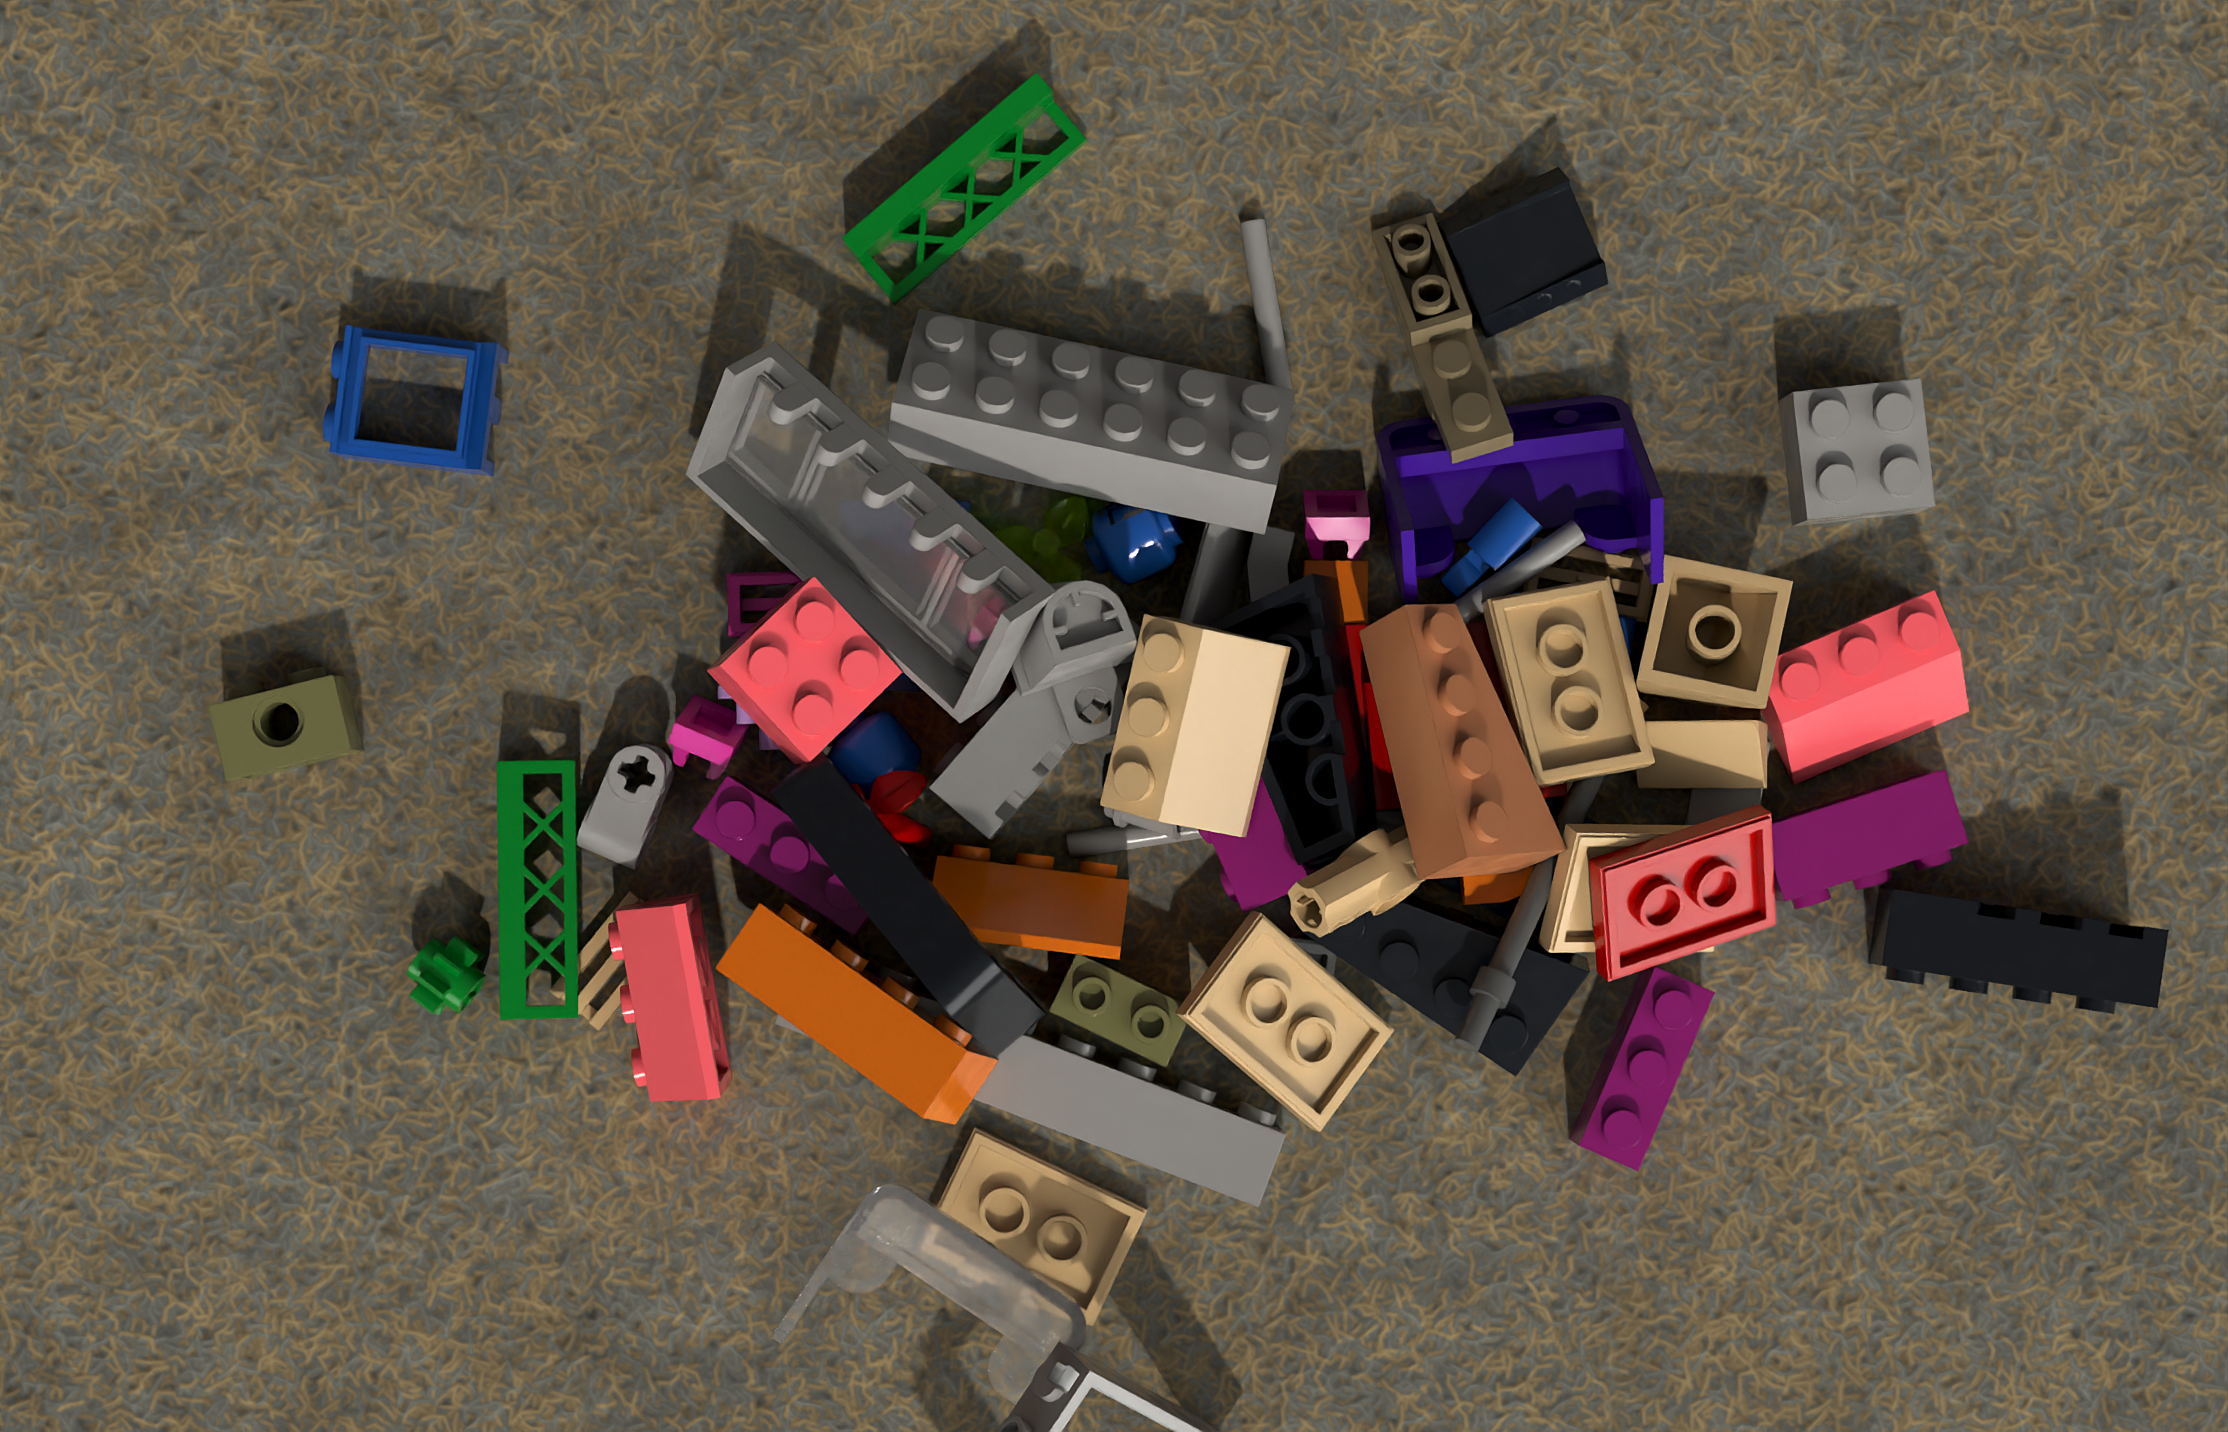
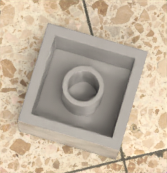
M1921 378L1796 391L1778 401L1792 526L1913 514L1936 506Z

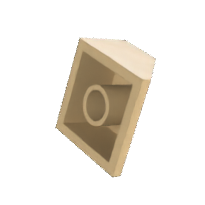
M1664 554V583H1658L1636 681L1637 692L1695 705L1765 709L1793 581Z

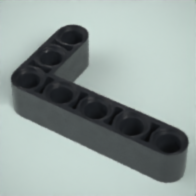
M823 751L810 762H802L769 790L774 799L935 999L955 1021L995 1057L1046 1015L1017 978L978 940Z

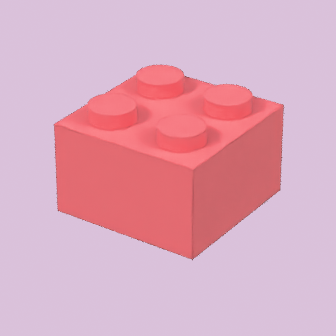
M814 576L798 583L706 670L794 764L810 762L902 673L901 669Z

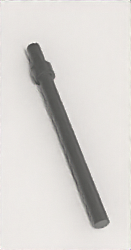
M1604 776L1573 782L1555 820L1562 838L1566 824H1583ZM1559 854L1535 864L1488 967H1480L1469 991L1474 998L1454 1039L1458 1045L1475 1052L1479 1051L1497 1009H1504L1507 1006L1516 986V981L1512 978L1549 898Z

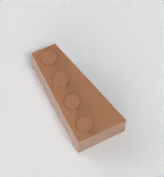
M1404 605L1360 630L1359 635L1418 880L1519 872L1566 851L1565 843L1457 605Z

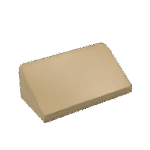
M1759 720L1645 721L1655 763L1649 767L1636 769L1639 789L1767 788L1768 724Z

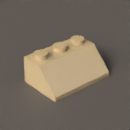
M1144 614L1100 806L1158 822L1246 837L1291 647L1177 618Z

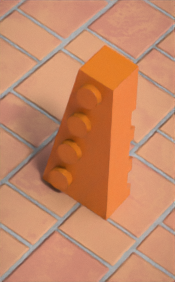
M759 903L715 969L920 1117L956 1125L999 1060L971 1042L972 1035L958 1022L943 1013H940L936 1018L917 1005L921 997L906 985L891 976H888L883 982L867 971L865 967L869 960L861 953L839 939L831 946L813 934L818 924L797 908L785 903L781 911Z

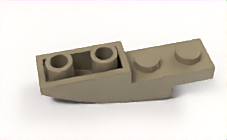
M1433 213L1373 230L1372 238L1417 382L1432 423H1437L1451 463L1455 464L1514 446L1512 428L1472 328V313Z

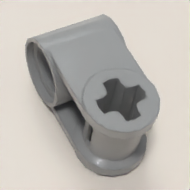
M645 743L625 747L615 754L609 764L600 789L582 821L576 839L578 847L633 870L638 869L655 834L658 816L673 783L675 770L673 760L667 751L658 745ZM647 758L649 760L647 770L655 775V780L636 788L634 786L636 776L628 771L629 763L641 762Z

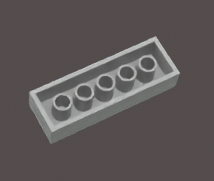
M919 308L891 404L888 442L907 458L1265 535L1278 483L1296 390Z

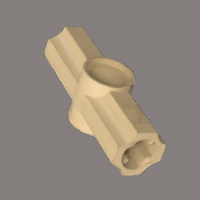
M1405 824L1389 833L1380 828L1367 834L1346 849L1335 862L1297 881L1287 892L1291 901L1290 914L1303 932H1312L1320 938L1333 932L1340 926L1350 923L1368 911H1371L1374 916L1379 915L1404 900L1418 888L1421 882L1425 881L1418 880Z

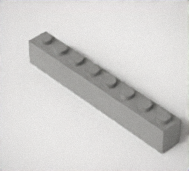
M881 965L878 975L873 974L883 982L888 976H891L906 985L921 997L917 1005L936 1018L940 1013L952 1018L934 996L914 989L918 978L885 965ZM778 1014L775 1024L808 1036ZM1037 1023L997 1057L973 1036L970 1039L971 1042L999 1060L973 1099L1259 1207L1286 1136L1282 1128L1273 1125L1277 1116L1275 1113L1241 1101L1238 1111L1213 1103L1217 1092L1203 1085L1181 1078L1176 1089L1153 1080L1157 1069L1145 1063L1121 1056L1116 1066L1093 1057L1097 1046L1079 1038L1061 1033L1058 1043L1034 1035Z

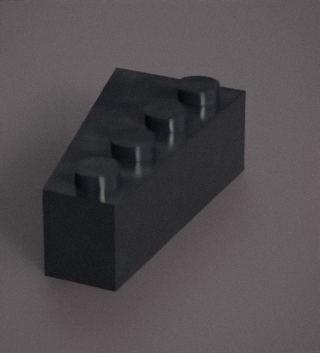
M1312 573L1205 625L1291 647L1261 777L1298 865L1325 864L1338 858L1346 849L1362 837L1377 830L1338 580L1334 577Z
M1879 888L1868 963L1887 966L1885 979L1924 985L1925 974L1933 973L1950 976L1948 989L1987 995L1989 982L2013 986V999L2051 1004L2052 993L2056 992L2075 995V1008L2114 1014L2116 1002L2158 1008L2169 930L2145 926L2120 925L2092 918L2055 915L2025 908L1990 905L1978 901Z
M1411 893L1394 907L1379 915L1374 916L1371 911H1368L1350 923L1340 926L1333 932L1320 938L1309 931L1303 933L1456 1036L1474 998L1469 992L1480 967H1488L1505 929L1475 919L1473 915L1452 907L1449 909L1418 898L1416 894ZM1530 937L1512 977L1516 981L1512 995L1506 1008L1497 1009L1478 1052L1516 1077L1590 973L1587 958L1576 953H1549L1538 944L1535 938Z

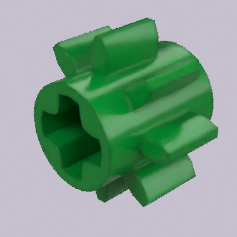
M454 936L448 945L434 937L420 950L407 969L406 976L418 984L409 997L431 1014L436 1013L440 1015L446 1006L457 1014L461 1013L477 996L487 980V975L476 967L484 957V954L461 937Z

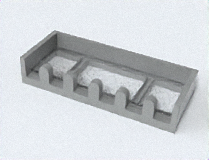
M776 341L725 368L685 475L802 581L814 576L888 657L959 723H962L1001 696L1003 691L1000 688L1039 611L1057 591Z

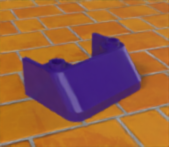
M1592 395L1503 407L1513 431L1514 446L1455 464L1451 463L1437 423L1433 424L1430 417L1393 422L1383 427L1377 434L1378 465L1390 555L1403 606L1418 604L1417 578H1429L1448 568L1455 558L1454 541L1472 539L1511 497L1543 527L1541 530L1560 528L1570 520H1573L1583 532L1586 539L1585 543L1601 552L1619 553L1626 549L1638 548L1650 584L1664 583V497L1631 410L1623 400L1607 395Z

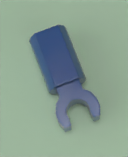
M1511 497L1467 543L1472 549L1453 565L1440 581L1458 598L1462 597L1482 583L1493 569L1497 572L1506 566L1543 527Z

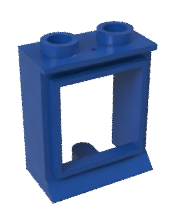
M346 325L344 341H336L331 360L332 376L335 379H339L336 404H328L323 422L324 440L331 442L329 452L343 459L494 477L495 464L486 458L491 424L498 425L501 417V400L495 396L498 364H508L509 351L498 342L466 341ZM369 348L467 359L456 451L358 439Z

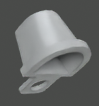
M1089 580L1052 583L1050 585L1057 592L1039 611L1011 667V671L1020 697L1051 687L1069 738L1074 743L1085 744L1117 733L1124 695L1113 667L1134 660L1138 637L1119 597L1105 585ZM1086 689H1096L1103 692L1111 704V712L1108 719L1100 724H1089L1081 720L1075 712L1074 706L1075 698L1080 692Z

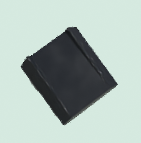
M1559 167L1437 223L1486 339L1522 325L1525 321L1558 306H1567L1577 302L1587 293L1609 284L1605 262L1600 257L1573 194L1570 179Z

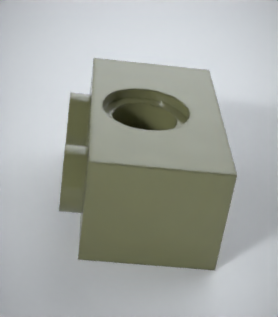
M316 667L287 675L289 686L265 691L264 683L257 682L225 690L227 701L208 706L225 780L242 782L365 751L347 677L338 675L327 676L326 667ZM290 705L297 712L299 725L292 737L282 740L274 731L273 719L281 707Z
M1075 954L1049 1009V1012L1164 1067L1167 1066L1187 1024L1175 1013L1184 1002L1183 1000L1092 956Z

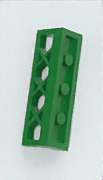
M1036 72L842 237V241L851 255L893 304L896 305L1087 143V139L1054 102L1053 91ZM1043 113L1051 119L1067 138L1065 142L1049 155L1022 153L1024 129ZM1016 137L1015 153L1000 151ZM988 160L1014 162L1012 187L1001 196L975 194L976 170ZM1022 163L1037 164L1020 179ZM968 178L967 193L952 192ZM940 201L966 203L964 227L953 237L927 235L928 211ZM974 204L989 205L973 219ZM920 219L919 234L903 233ZM892 242L918 244L916 268L896 285L873 259ZM926 244L941 246L925 260Z
M575 760L497 761L500 1020L578 1018ZM562 773V801L543 820L524 802V774ZM562 810L563 839L549 826ZM524 812L538 824L525 839ZM543 830L563 848V865L545 884L525 867V848ZM562 876L564 878V903L550 890ZM525 877L539 889L526 903ZM543 895L549 898L564 913V929L546 948L526 931L525 913ZM563 940L565 967L550 954ZM526 941L539 953L527 967ZM544 959L565 978V1004L527 1005L526 978Z

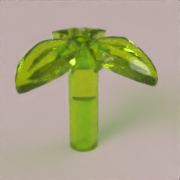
M1083 496L1065 497L1054 503L1044 513L1043 529L1035 535L1024 525L1006 526L992 533L1028 566L1037 559L1041 560L1043 564L1040 576L1047 583L1084 581L1081 564L1060 554V548L1081 542L1086 534L1089 512L1087 502Z

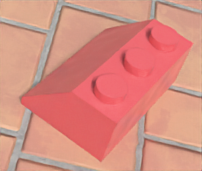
M1935 590L1906 599L1778 653L1765 709H1760L1765 723L1768 724V730L1792 785L1969 712L1960 648Z
M699 892L620 907L615 911L617 922L608 924V934L614 960H624L629 985L620 986V1001L626 1024L636 1022L640 1047L631 1050V1060L637 1086L647 1085L650 1102L721 1098L732 1080Z

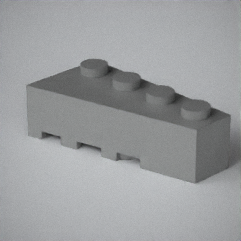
M1131 620L1139 638L1141 627ZM1133 661L1113 667L1121 690L1129 681ZM1051 687L1021 697L1017 688L1008 699L1002 695L999 696L976 719L975 723L981 729L965 747L957 742L933 770L939 777L929 788L988 839H994L1075 744L1068 736ZM1086 689L1080 692L1074 702L1075 712L1078 717L1089 724H1092L1110 704L1108 697L1096 689Z

